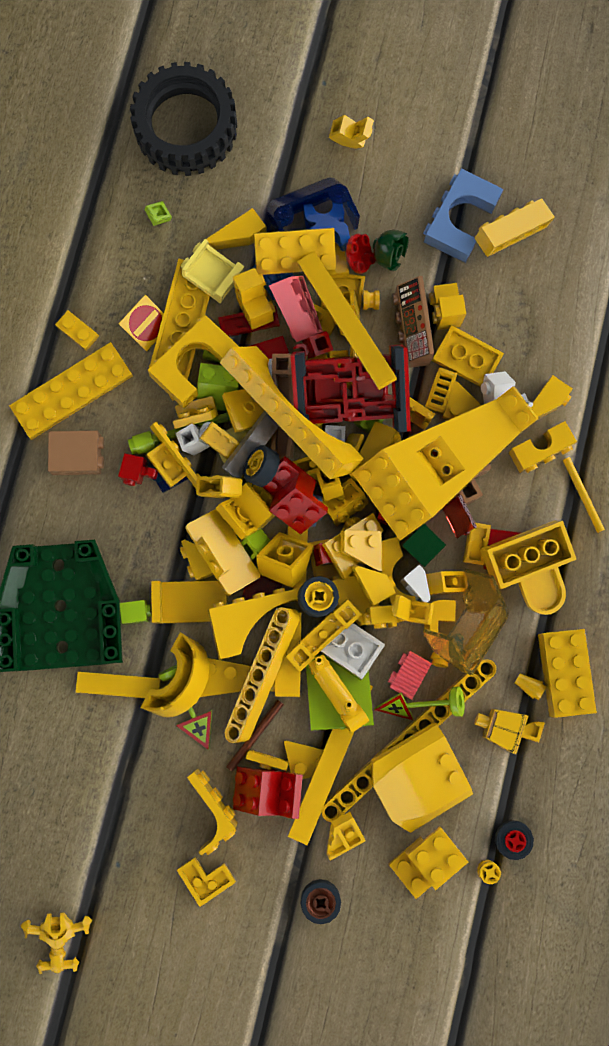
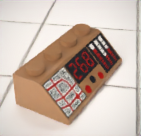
M418 276L397 285L395 293L392 294L393 305H397L398 312H395L396 324H400L401 330L398 331L399 343L408 347V368L430 365L434 355L423 276Z

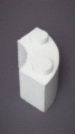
M505 371L484 375V380L481 384L484 404L497 399L511 387L515 386L516 382Z

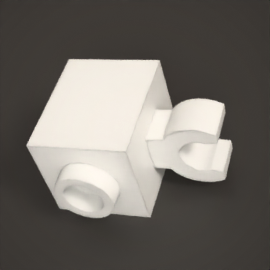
M210 422L204 423L201 428L190 424L176 433L182 451L195 456L210 447L199 439Z

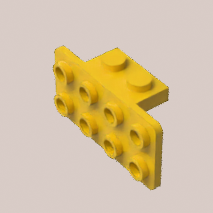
M217 509L186 525L188 534L227 595L234 594L260 578V573L230 525L221 517Z

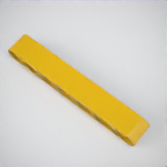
M278 608L271 618L224 732L226 740L230 743L246 742L254 731L298 626L300 616L295 609Z

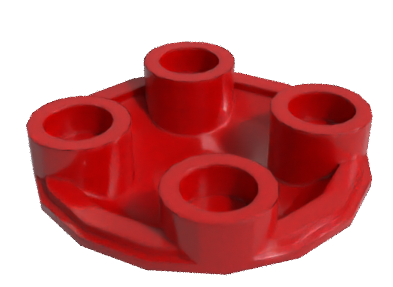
M367 234L352 235L346 246L348 264L358 274L367 272L370 265H373L376 261Z

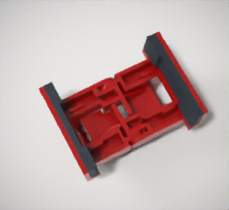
M402 344L389 345V354H382L397 377V380L392 382V395L388 394V385L378 390L357 356L306 360L305 351L292 352L290 357L294 408L313 424L392 418L393 428L398 432L411 431L408 347ZM346 382H352L353 396H347Z

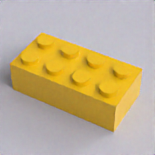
M585 629L538 634L544 683L547 686L545 691L549 717L558 718L597 713Z

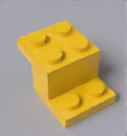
M250 482L242 486L241 496L230 498L216 507L221 517L226 520L241 540L264 528L275 517L269 511L273 495L263 487H258Z
M439 826L424 840L420 836L388 864L414 898L417 899L431 886L436 891L469 862Z

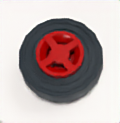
M510 820L498 827L495 834V844L498 851L504 857L510 860L523 859L530 854L533 848L534 838L527 825L520 821Z

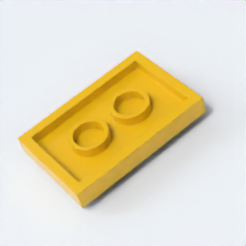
M451 325L432 361L481 387L484 375L494 373L504 353Z

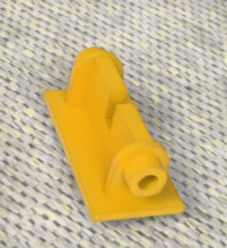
M410 397V420L425 430L435 416V413Z

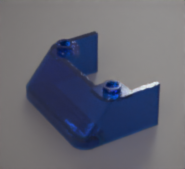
M331 177L273 199L267 205V214L275 232L284 231L283 227L293 222L294 214L304 211L303 205L313 204L314 207L329 200L335 204H343L354 230L358 229L360 218L347 187Z

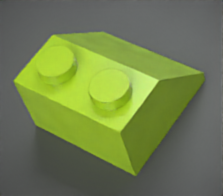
M200 363L197 400L213 396L217 411L227 412L222 395L226 392L240 390V384L223 366Z

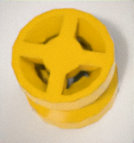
M363 290V310H368L369 308L379 310V290L374 292Z
M483 860L478 864L477 873L483 882L494 884L499 881L501 871L497 864L491 860Z

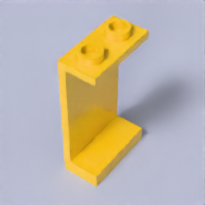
M151 581L152 623L210 622L208 609L212 608V604L224 602V605H228V596L231 595H227L218 581Z

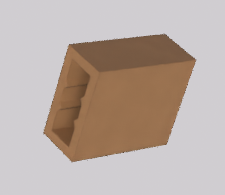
M49 431L48 472L52 475L101 474V469L104 468V457L101 456V449H104V437H101L98 431Z

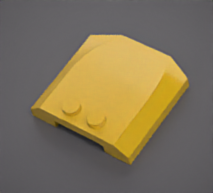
M435 722L371 760V784L392 822L410 833L473 795L472 788L445 735Z

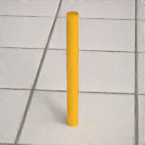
M571 458L563 459L562 461L597 533L605 530Z

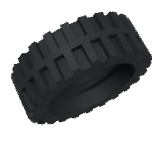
M177 62L171 63L172 67L165 69L164 65L158 67V73L153 74L150 72L147 75L148 80L146 82L141 81L138 84L139 93L134 92L132 96L134 104H130L131 124L141 152L144 156H148L151 164L155 165L157 162L160 170L165 172L167 168L171 169L173 175H178L180 171L185 172V176H191V171L198 170V173L201 174L204 173V168L208 166L211 169L215 168L218 159L222 162L226 158L225 151L230 152L232 150V140H236L237 136L235 101L232 99L230 88H226L225 80L222 77L216 78L215 71L209 69L207 72L204 70V65L197 64V67H192L190 62H184V66H177ZM191 94L200 96L212 103L216 109L217 125L206 138L190 145L170 144L157 137L153 130L152 116L156 109L164 101L177 95Z

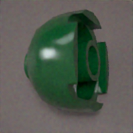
M394 229L387 230L374 240L372 245L374 257L380 266L390 271H396L400 267L401 263L397 262L401 255L405 258L408 249L409 237L405 236L407 233Z

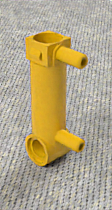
M324 655L316 657L315 660L308 664L311 674L314 675V678L351 733L369 722L364 710L357 704Z

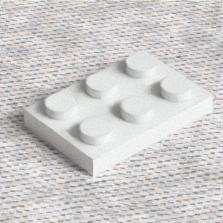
M353 623L347 629L345 628L320 652L362 680L385 644Z

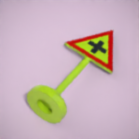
M177 664L159 673L160 680L167 681L174 678ZM193 707L188 710L191 719L176 726L209 750L212 710L196 716Z
M453 687L449 693V700L406 703L401 692L378 705L374 710L414 721L409 708L450 705L452 714L456 717H462L464 715L465 703L462 689L460 687Z

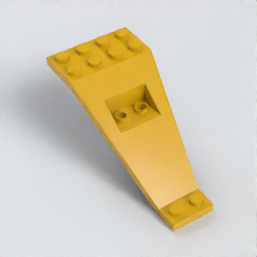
M513 386L491 402L382 449L352 474L397 538L402 540L434 517L522 431L539 419L515 386ZM434 449L438 451L437 457L432 454ZM446 466L450 468L449 474L444 470Z

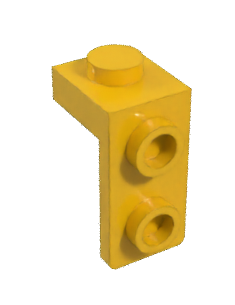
M396 595V599L392 603L394 617L406 622L431 625L434 604L412 601L401 595Z

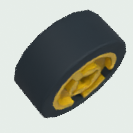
M264 445L256 447L245 463L243 471L245 480L258 487L266 486L272 481L279 468V454Z
M321 576L312 577L300 587L297 596L298 604L302 611L309 616L316 618L326 616L338 604V589L328 578ZM316 593H320V594H321V596H322V599H321V600H317V601H316V600L314 599Z

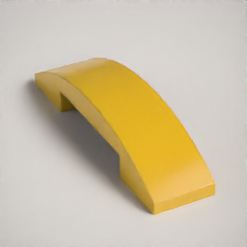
M348 599L345 600L308 632L285 657L299 672L302 671L315 659V656L345 628L347 629L362 614Z

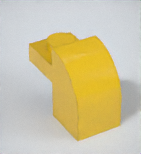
M343 115L333 120L329 139L342 146L354 149L363 148L365 140L372 134L374 120L366 117L355 122L346 115Z
M437 600L432 602L434 608L431 625H424V637H427V642L438 641V622H455L456 600Z

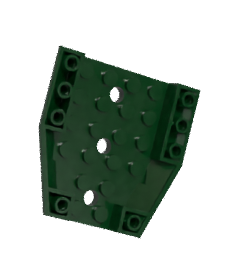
M96 540L74 541L72 544L36 546L34 544L12 546L0 586V672L123 663L120 600ZM57 560L64 561V568L60 571H56L54 568ZM60 600L66 602V609L62 612L56 609V604ZM62 641L68 644V650L65 653H60L58 650V644Z

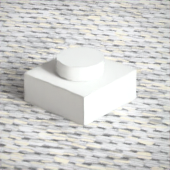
M325 425L326 433L345 442V426Z

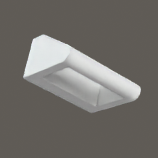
M418 565L400 583L411 596H415L416 601L427 603L430 601V593L426 573Z

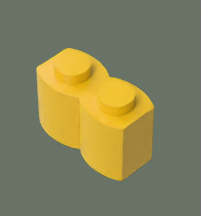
M220 475L212 477L202 476L197 479L196 494L201 497L220 499L226 497L237 498L242 495V479Z

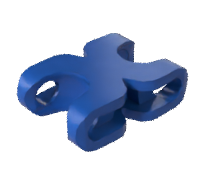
M341 199L333 200L331 211L325 214L315 211L313 204L303 205L306 229L334 228L335 242L338 243L341 251H346L350 235L348 226L344 222V208Z

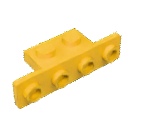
M154 422L150 428L161 444L146 454L147 458L170 488L186 476L196 488L197 479L201 476L198 473H194L191 469V462L186 457H182L179 453V446L167 437L168 433L164 426Z

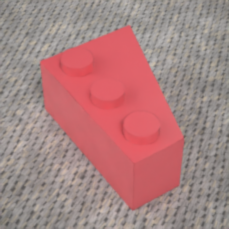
M291 276L269 285L290 328V334L296 342L323 332L303 276Z

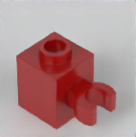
M327 331L302 340V343L293 347V349L300 348L302 351H305V356L308 359L334 350Z
M124 453L118 477L123 480V484L135 486V483L142 485L143 477L157 479L158 471L146 467L147 461L145 458Z

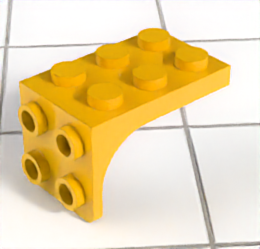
M196 769L187 778L213 812L217 821L215 836L207 841L199 850L200 855L204 853L209 855L218 848L219 841L223 839L226 842L235 834L238 822L234 818L236 814L229 804L225 806L222 802L223 796L216 787L213 789L208 783L210 778L205 771L202 770L200 772L199 769Z

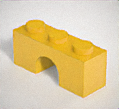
M566 421L548 429L543 434L547 441L546 449H537L529 439L513 447L508 452L519 473L525 470L529 473L538 468L537 464L541 462L547 464L556 459L554 455L560 452L564 455L573 450L572 446L577 443V440Z

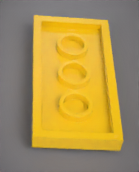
M334 228L253 233L256 271L259 275L303 272L297 261L314 251L327 270L336 269Z

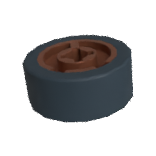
M319 879L310 882L302 891L301 909L305 917L313 923H330L337 917L341 908V898L338 889L328 880ZM317 898H324L325 903L323 905H318Z

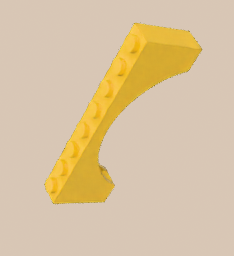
M257 346L231 347L220 364L329 479L353 473L364 460L363 456L351 444L343 442L318 428L291 405L275 385L268 368L269 359Z
M352 572L353 576L347 577L345 580L340 575L332 577V582L336 585L339 593L336 608L348 599L362 614L355 622L358 626L365 625L364 612L369 607L379 606V603L376 605L369 603L354 572ZM303 583L295 585L293 590L285 591V588L273 590V594L265 596V593L252 595L253 599L245 600L244 597L233 599L232 604L224 605V602L212 604V608L208 609L219 660L240 655L246 637L255 623L272 609L286 603L298 601V592ZM316 593L314 599H315L316 601H317V600H321V599H322L321 594H320V593Z

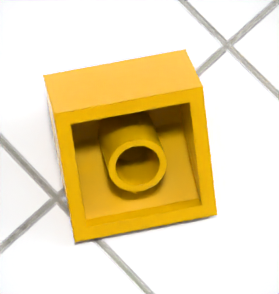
M279 532L256 556L260 575L293 588L305 574L314 545Z

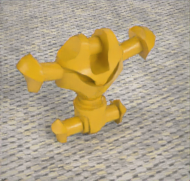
M64 912L60 913V917H52V914L48 913L45 921L40 926L30 925V920H26L20 925L26 939L28 934L39 935V939L51 947L49 953L51 961L43 962L39 960L36 965L39 974L49 970L54 973H61L64 969H73V972L77 971L79 961L76 957L72 960L64 959L66 955L64 945L75 936V932L84 930L85 934H89V927L92 922L89 916H84L81 922L73 924V921Z

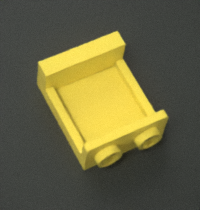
M204 239L202 243L198 242L194 247V254L190 259L187 257L181 265L182 276L221 304L234 287L233 276L243 273L245 266L239 262L235 265L209 246V241Z

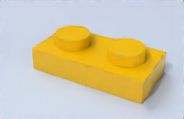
M69 310L55 324L58 329L86 351L99 337L94 330Z

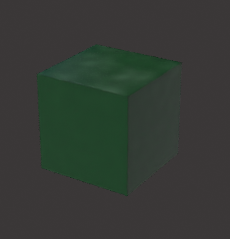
M425 523L402 545L423 567H426L446 546Z

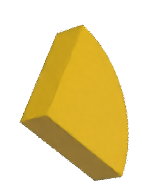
M534 721L526 724L522 738L539 743L545 723Z

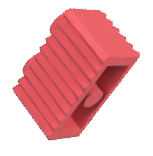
M408 651L407 654L403 653L400 657L398 664L401 666L397 672H392L388 682L391 683L389 688L397 693L402 692L404 697L412 700L432 663Z

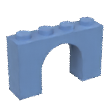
M461 169L458 175L454 174L449 184L452 186L450 191L446 190L441 199L443 204L440 208L436 207L432 216L434 220L432 224H427L423 234L426 235L424 243L466 263L476 240L474 239L475 237L457 229L451 223L449 211L456 205L467 203L492 214L503 189Z

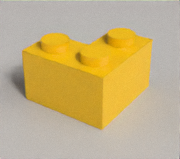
M253 268L233 276L236 300L251 329L253 330L273 322L275 308L272 301L268 302L266 298L267 293L264 288L266 282L263 275H259L256 269Z
M457 283L433 286L432 292L429 293V303L434 308L432 321L433 324H436L437 330L450 329L451 325L456 328L461 327L466 316L464 296L459 295Z
M309 457L292 461L316 480L315 486L320 485L325 501L344 495L339 477L329 479Z

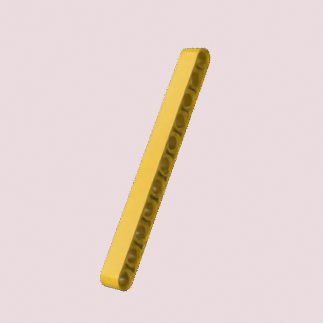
M489 659L478 661L435 701L449 700L450 690L453 687H460L465 703L495 675L497 670L495 663ZM483 663H487L490 666V672L486 675L481 672V665ZM468 677H472L475 680V685L471 689L467 688L465 684ZM443 705L445 712L441 717L435 714L436 706H429L372 759L404 741L403 739L406 734H415L420 731L419 723L423 719H427L429 725L435 722L440 726L452 715L450 705ZM371 760L325 802L322 816L326 821L332 822L345 814L373 788L371 784ZM366 777L368 779L367 786L363 788L358 787L356 783L358 778ZM345 791H349L353 795L349 802L341 800V794ZM328 806L336 807L337 812L334 816L326 815L325 809Z

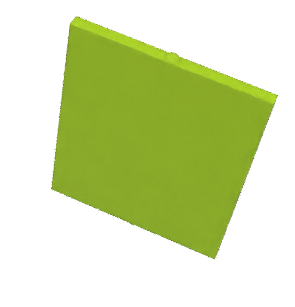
M325 656L357 704L366 713L369 722L362 727L374 726L369 670L361 680ZM307 665L306 676L311 731L343 730L347 728Z

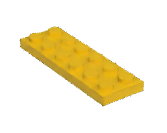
M178 258L151 363L155 359L159 360L164 355L163 352L168 346H173L183 332H188L192 328L193 323L198 318L202 319L206 314L210 296L182 276L181 265L184 261L183 259ZM196 349L185 353L179 361L178 370L187 380L189 379Z
M110 342L15 401L9 407L28 437L33 440L130 379L133 375Z

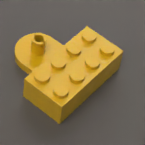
M554 520L480 549L494 588L503 589L518 583L528 608L539 614H552L562 607L566 598V589L558 567L577 560L563 521Z

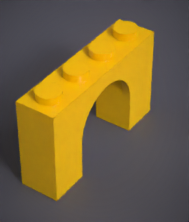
M205 315L202 319L198 318L188 332H183L173 346H168L163 352L164 355L159 360L155 359L149 365L148 373L184 409L198 396V391L178 370L179 361L182 356L190 350L203 349L210 352L221 362L231 347L239 346Z

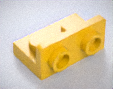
M213 396L194 400L184 409L180 405H176L175 409L178 418L173 420V425L177 429L217 417L218 411Z
M352 478L341 484L344 492L343 496L327 501L324 500V497L322 498V503L328 507L327 514L335 526L346 522V519L364 509L368 504L365 493Z

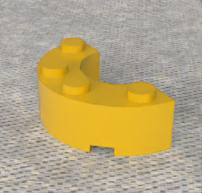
M181 632L170 650L177 660V670L174 678L162 689H150L140 707L161 717H174L189 710L198 702L209 680V660L205 649L199 642Z

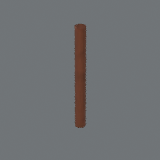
M278 699L254 729L250 739L244 742L226 766L232 772L284 704Z

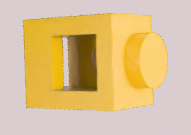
M392 605L367 608L366 612H364V624L368 626L374 625V629L387 628L386 624H388V628L396 627L397 622L396 617L393 616Z

